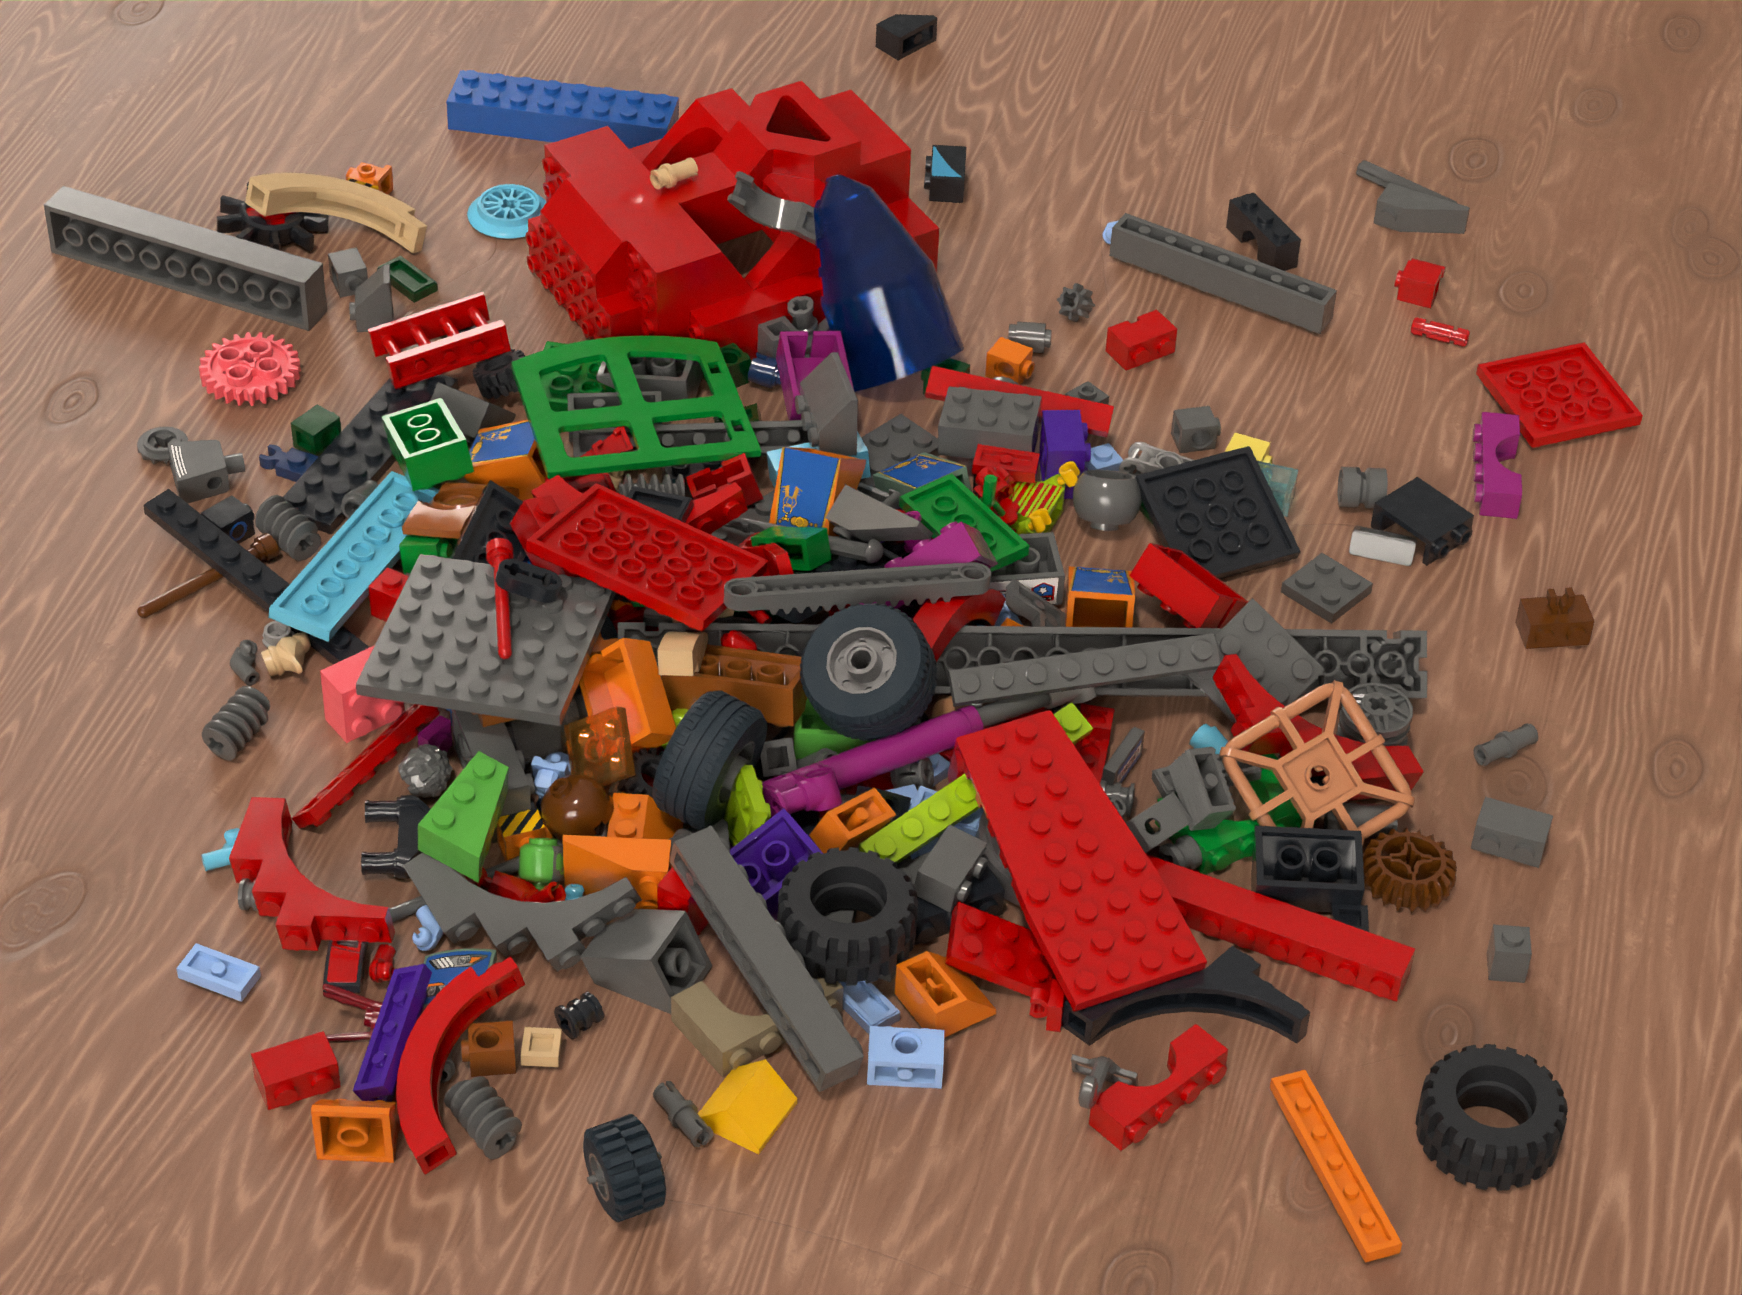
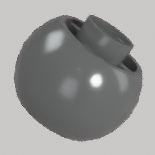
M1084 471L1076 481L1073 490V504L1079 518L1089 521L1090 527L1097 530L1116 531L1119 525L1131 523L1136 518L1142 503L1141 491L1135 476L1119 471Z

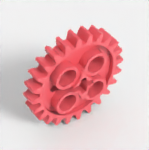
M247 332L245 338H240L237 334H234V340L230 341L222 338L223 345L213 343V351L205 350V357L200 358L199 372L202 386L206 387L208 394L214 393L216 400L225 396V403L227 404L237 400L238 406H241L244 401H249V404L254 406L255 400H260L263 404L267 403L266 398L268 397L278 400V393L287 395L288 387L295 388V380L300 379L299 372H301L298 352L293 351L292 344L285 345V339L283 338L275 341L273 334L267 338H263L262 332H259L256 337H251V334Z

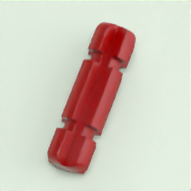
M1419 317L1414 318L1412 322L1411 333L1413 335L1422 337L1423 334H1426V338L1445 343L1454 341V345L1465 347L1468 343L1470 331L1458 327V330H1455L1454 326L1435 321L1426 323L1427 319Z

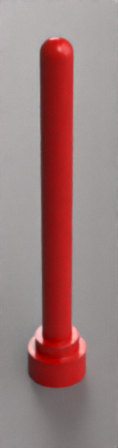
M495 538L486 545V559L494 568L498 655L501 659L506 660L512 655L509 592L500 588L495 580L499 564L503 560L513 559L514 556L513 545L509 540Z

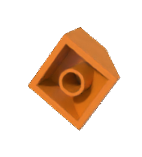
M613 793L614 809L609 820L607 837L668 840L674 836L677 830L684 827V822L660 810L654 799L649 795Z
M320 1099L312 1104L311 1116L317 1160L394 1163L400 1127L397 1102Z

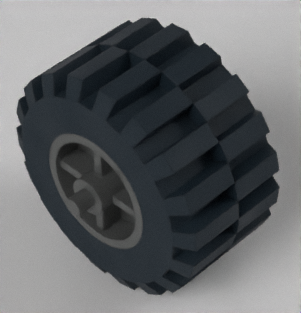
M628 1114L589 1128L584 1132L583 1152L589 1174L587 1182L589 1185L592 1184L602 1207L615 1222L624 1221L664 1205L666 1183L660 1161L662 1156L659 1151L657 1152L646 1127L636 1116Z

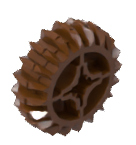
M1405 827L1399 833L1392 828L1388 835L1379 833L1376 839H1371L1365 849V853H1363L1365 889L1371 890L1372 898H1382L1383 906L1391 903L1396 906L1397 911L1401 907H1406L1412 914L1414 909L1419 907L1422 911L1426 912L1428 907L1438 908L1442 900H1447L1452 887L1455 886L1457 866L1456 861L1453 860V851L1446 850L1445 842H1435L1434 834L1426 837L1421 834L1420 829L1417 833H1411Z

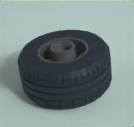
M710 691L703 694L686 712L662 755L652 789L653 799L657 807L698 830L714 826L724 819L731 791L734 792L736 790L735 779L744 765H753L755 769L762 753L767 734V721L762 712L723 691Z

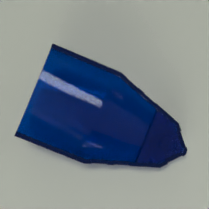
M839 174L828 177L825 181L827 184L821 199L817 200L813 210L816 246L820 248L821 267L818 268L819 277H822L824 295L821 297V306L830 330L841 331L854 392L873 388L919 372L963 351L965 348L932 260L873 187Z

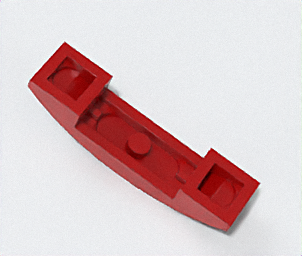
M1081 704L1080 713L1090 723L1093 730L1090 735L1074 746L1100 784L1103 768L1106 764L1115 709Z

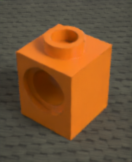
M1000 337L987 352L985 377L990 379L1001 376L1007 377L1021 385L1025 379L1031 377L1034 371L1035 363L1032 361L1033 348Z

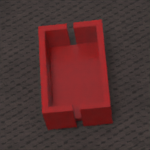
M1153 543L1148 544L1129 575L1139 583L1137 588L1150 597L1155 595L1162 601L1160 606L1173 615L1178 613L1185 619L1183 624L1188 628H1223L1249 602L1183 551Z

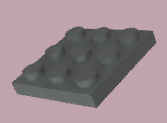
M1253 598L1215 635L1220 662L1225 655L1237 654L1258 683L1284 706L1294 702L1325 670ZM1216 670L1184 674L1233 723L1236 722L1234 715L1231 713L1229 706L1212 678Z

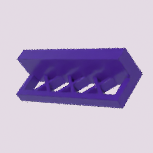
M425 964L398 968L393 971L353 1088V1092L362 1101L382 1100L392 1102L397 1085V1073L401 1055L407 1039L421 1015L427 997L426 990L432 972Z

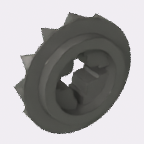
M174 427L153 428L143 433L138 439V453H141L143 460H151L153 464L164 461L167 465L169 460L167 443L188 441V438L183 431Z

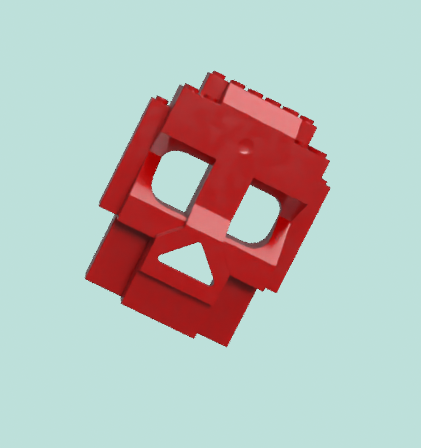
M801 80L756 94L749 106L730 88L695 99L662 139L630 149L608 126L544 145L545 158L542 159V165L546 177V182L543 183L546 204L540 210V216L528 219L526 241L529 246V256H527V265L529 270L540 278L543 287L549 289L554 295L558 305H562L566 309L570 319L576 321L581 327L584 336L591 340L623 336H671L718 342L720 348L735 343L753 360V358H757L759 324L785 316L792 323V316L788 313L787 309L788 302L797 296H807L813 300V316L817 319L818 324L821 323L836 309L834 283L886 240L897 243L899 288L937 276L940 228L909 198L911 148L852 90L819 99ZM687 158L695 160L698 167L697 176L678 181L675 186L670 188L664 186L661 189H656L650 181V172L652 170L659 169L665 163L672 165ZM741 171L753 177V182L757 187L775 197L793 202H804L854 227L846 256L839 257L790 232L769 228L746 217L727 201L728 196L733 194L737 183L735 178L736 172ZM763 230L774 243L743 278L716 245Z

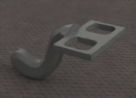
M1072 1054V1071L1087 1075L1081 1082L1078 1097L1079 1104L1083 1108L1091 1109L1095 1106L1105 1081L1112 1083L1120 1081L1125 1084L1138 1086V1074L1120 1068L1110 1058L1100 1056L1087 1059ZM1078 1064H1082V1065H1085V1066H1089V1067H1092L1093 1069H1089V1068H1086V1067H1082V1066H1080V1065H1078ZM1113 1074L1120 1075V1076H1123V1077H1127V1078H1129V1079H1131V1080H1127V1079H1124V1078H1120V1077H1117V1076H1115V1075H1113Z

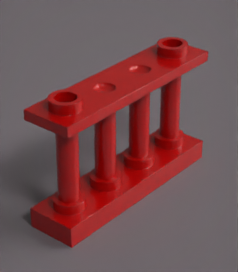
M483 292L368 329L374 356L379 357L389 354V357H386V363L391 383L395 389L511 351L504 322L502 320L489 324L487 322L490 320ZM473 325L476 326V328L462 333L458 331ZM447 335V338L435 342L429 341L431 339ZM415 344L419 346L404 352L400 350Z

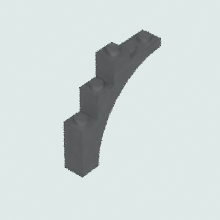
M425 853L419 854L403 865L442 931L454 944L471 938L476 934L478 928L483 926L496 948L506 958L509 955L521 953L529 946V942L535 939L546 959L557 972L561 969L571 968L581 960L580 956L586 949L581 941L582 939L597 935L604 929L606 923L617 916L627 915L642 900L627 877L601 891L576 899L540 903L516 901L491 894L468 882L454 869Z

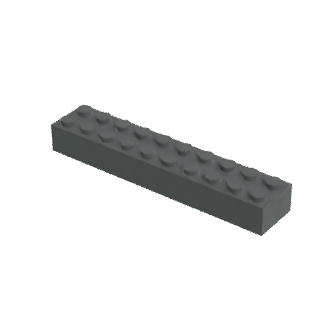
M62 186L44 204L51 253L310 331L327 312L323 263L66 186Z

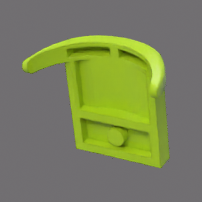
M744 765L735 779L736 790L734 792L731 791L724 815V820L728 822L729 841L733 847L771 817L770 805L765 803L762 794V782L757 779L753 765Z

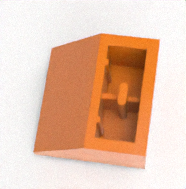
M926 951L897 964L895 995L922 1028L944 1030L945 1038L996 1014V1008L966 972L946 965V957Z

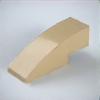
M667 632L657 650L659 675L693 676L694 672H699L708 644V634L706 632Z

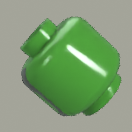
M529 838V843L520 847L518 874L521 879L530 881L537 889H543L549 883L559 882L564 878L563 846L557 845L558 839Z

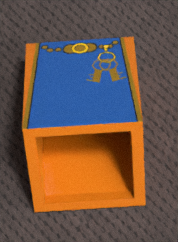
M523 420L479 429L469 451L474 472L466 474L464 478L471 484L487 485L491 480L499 486L518 488L520 495L518 499L522 501L533 498L531 491L545 483L547 475L529 421Z
M782 447L769 523L787 527L827 528L829 536H839L833 532L835 526L825 517L845 484L857 490L865 469L866 460L811 448Z
M1069 566L1065 627L1132 628L1135 603L1134 579L1129 576L1132 571Z

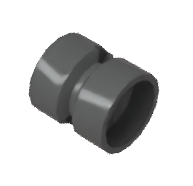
M1340 467L1337 490L1339 507L1357 508L1360 503H1363L1365 508H1374L1375 502L1387 495L1388 477L1386 468H1367L1365 472H1361L1359 467Z

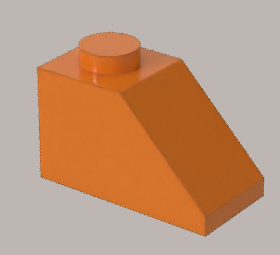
M873 788L828 811L809 836L823 854L827 853L828 849L838 847L839 851H846L849 847L857 848L861 842L890 822L896 816V813L877 789Z

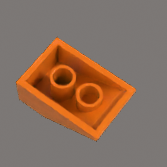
M563 835L564 888L569 884H580L584 888L583 895L585 896L601 891L627 877L642 899L636 904L634 909L658 910L657 885L672 868L669 862L671 840Z

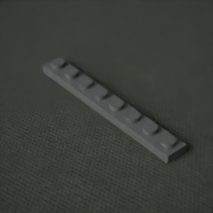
M1211 633L949 670L947 676L953 707L1216 670L1221 662L1215 634Z

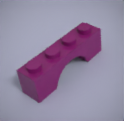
M1482 412L1480 424H1474L1472 441L1477 443L1474 445L1473 462H1478L1475 463L1473 481L1478 482L1475 485L1474 502H1479V515L1517 519L1522 499V475L1505 468L1500 462L1515 459L1520 437L1519 415Z

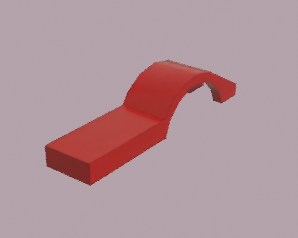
M760 532L751 534L739 544L740 548L769 560L767 572L762 576L794 574L788 552L779 545L771 543L752 546L751 537Z

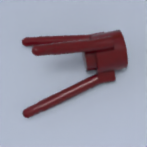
M325 983L322 986L323 990L327 991L323 992L324 997L366 1010L364 1026L370 1027V1031L328 1034L326 1035L328 1042L370 1040L383 1002L374 1001Z

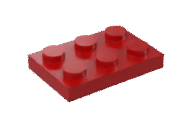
M957 903L952 911L946 965L1031 997L1032 989L1034 988L1045 989L1050 993L1053 971L1030 929L964 903Z

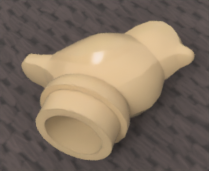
M305 632L296 633L291 637H283L276 646H268L267 650L261 652L270 677L277 674L281 676L285 671H292L297 674L303 672L302 664L305 653L311 647L310 639Z

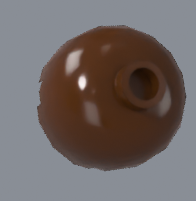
M581 773L566 775L555 780L547 789L541 801L542 820L555 839L558 838L561 843H563V835H596L597 833L594 828L601 821L606 825L614 809L613 799L606 789L595 778Z

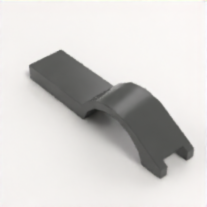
M741 171L736 172L735 178L737 183L733 194L728 196L727 201L746 217L769 228L790 232L839 257L846 256L854 227L804 202H793L775 197L757 187L753 182V177Z

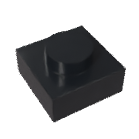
M1332 904L1330 919L1369 932L1367 905Z

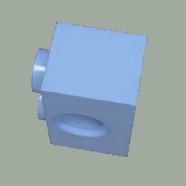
M870 1026L867 1085L942 1089L944 1030Z

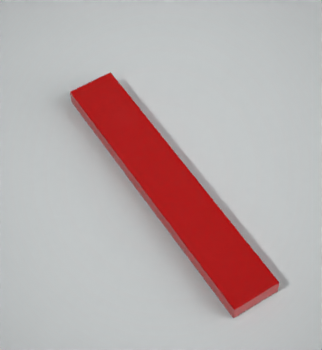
M936 366L931 368L925 392L926 398L944 402L948 387H965L968 389L1042 396L1041 420L1042 410H1080L1082 423H1087L1088 434L1105 438L1108 436L1114 409L1112 405Z

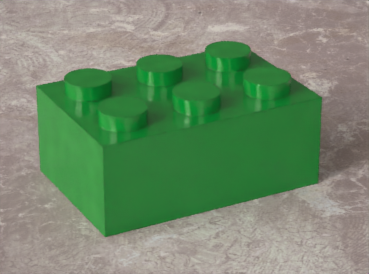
M442 398L382 416L390 449L413 491L430 489L435 484L447 480H458L466 474L474 472L466 438Z

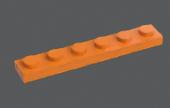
M1301 1070L1271 1078L1270 1090L1364 1262L1399 1254L1402 1248L1399 1236L1307 1071Z

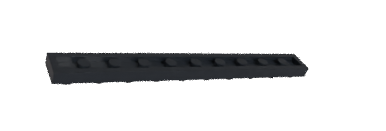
M167 489L143 505L145 515L268 613L269 607L290 585L170 489ZM341 626L329 642L306 633L310 639L311 647L332 664H336L370 648L343 626ZM291 627V631L295 634L303 632Z

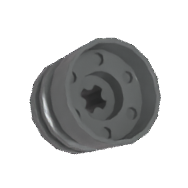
M1380 683L1359 684L1349 690L1356 699L1377 735L1381 734L1385 739L1384 746H1407L1410 724L1413 717V706L1408 697L1400 690ZM1341 704L1336 735L1366 743Z

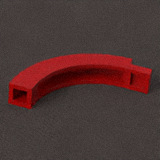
M989 588L984 594L955 596L949 602H945L943 597H940L935 604H932L930 599H928L917 612L913 621L925 636L937 663L950 640L970 621L985 626H995L1006 598L999 591Z
M511 956L502 962L491 965L479 977L471 966L456 976L427 1005L416 1021L405 1044L397 1073V1111L407 1144L424 1175L457 1155L449 1136L443 1128L438 1099L442 1071L453 1046L469 1025L482 1013L526 985L518 966Z

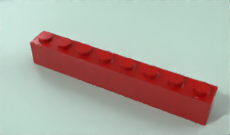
M1146 854L1160 874L1190 929L1303 968L1309 972L1334 979L1343 984L1362 989L1379 997L1395 1002L1398 1001L1410 975L1416 948Z

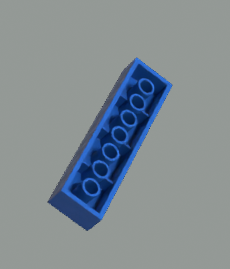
M460 70L446 101L448 129L557 142L608 126L628 149L662 139L679 119V97L666 94L642 93L636 90H617L611 87L601 88L585 84L561 83L556 80L545 81L530 77L505 76L500 73H481L475 70Z

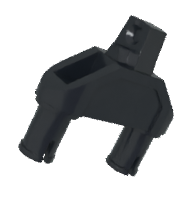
M401 795L397 797V801L365 800V823L397 822L399 828L398 846L394 848V852L361 853L362 875L394 873V877H398V879L410 878L403 865L423 853L418 850V824L431 808L413 795Z

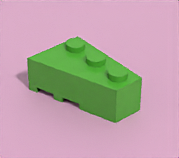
M478 751L418 824V850L479 883L482 867L490 849L491 839L508 793L509 767Z

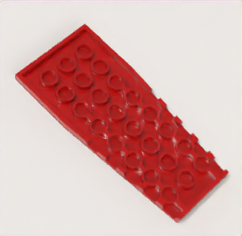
M1047 710L956 738L954 749L960 752L964 762V773L967 780L971 779L976 791L975 799L979 808H983L988 819L987 828L991 837H995L999 845L1000 859L1004 868L1009 869L1012 877L1011 885L1025 919L1074 1012L1205 969L1207 960L1160 874L1052 711Z

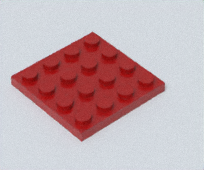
M1585 342L1482 363L1477 366V376L1506 414L1519 415L1520 433L1531 448L1641 425L1643 416Z

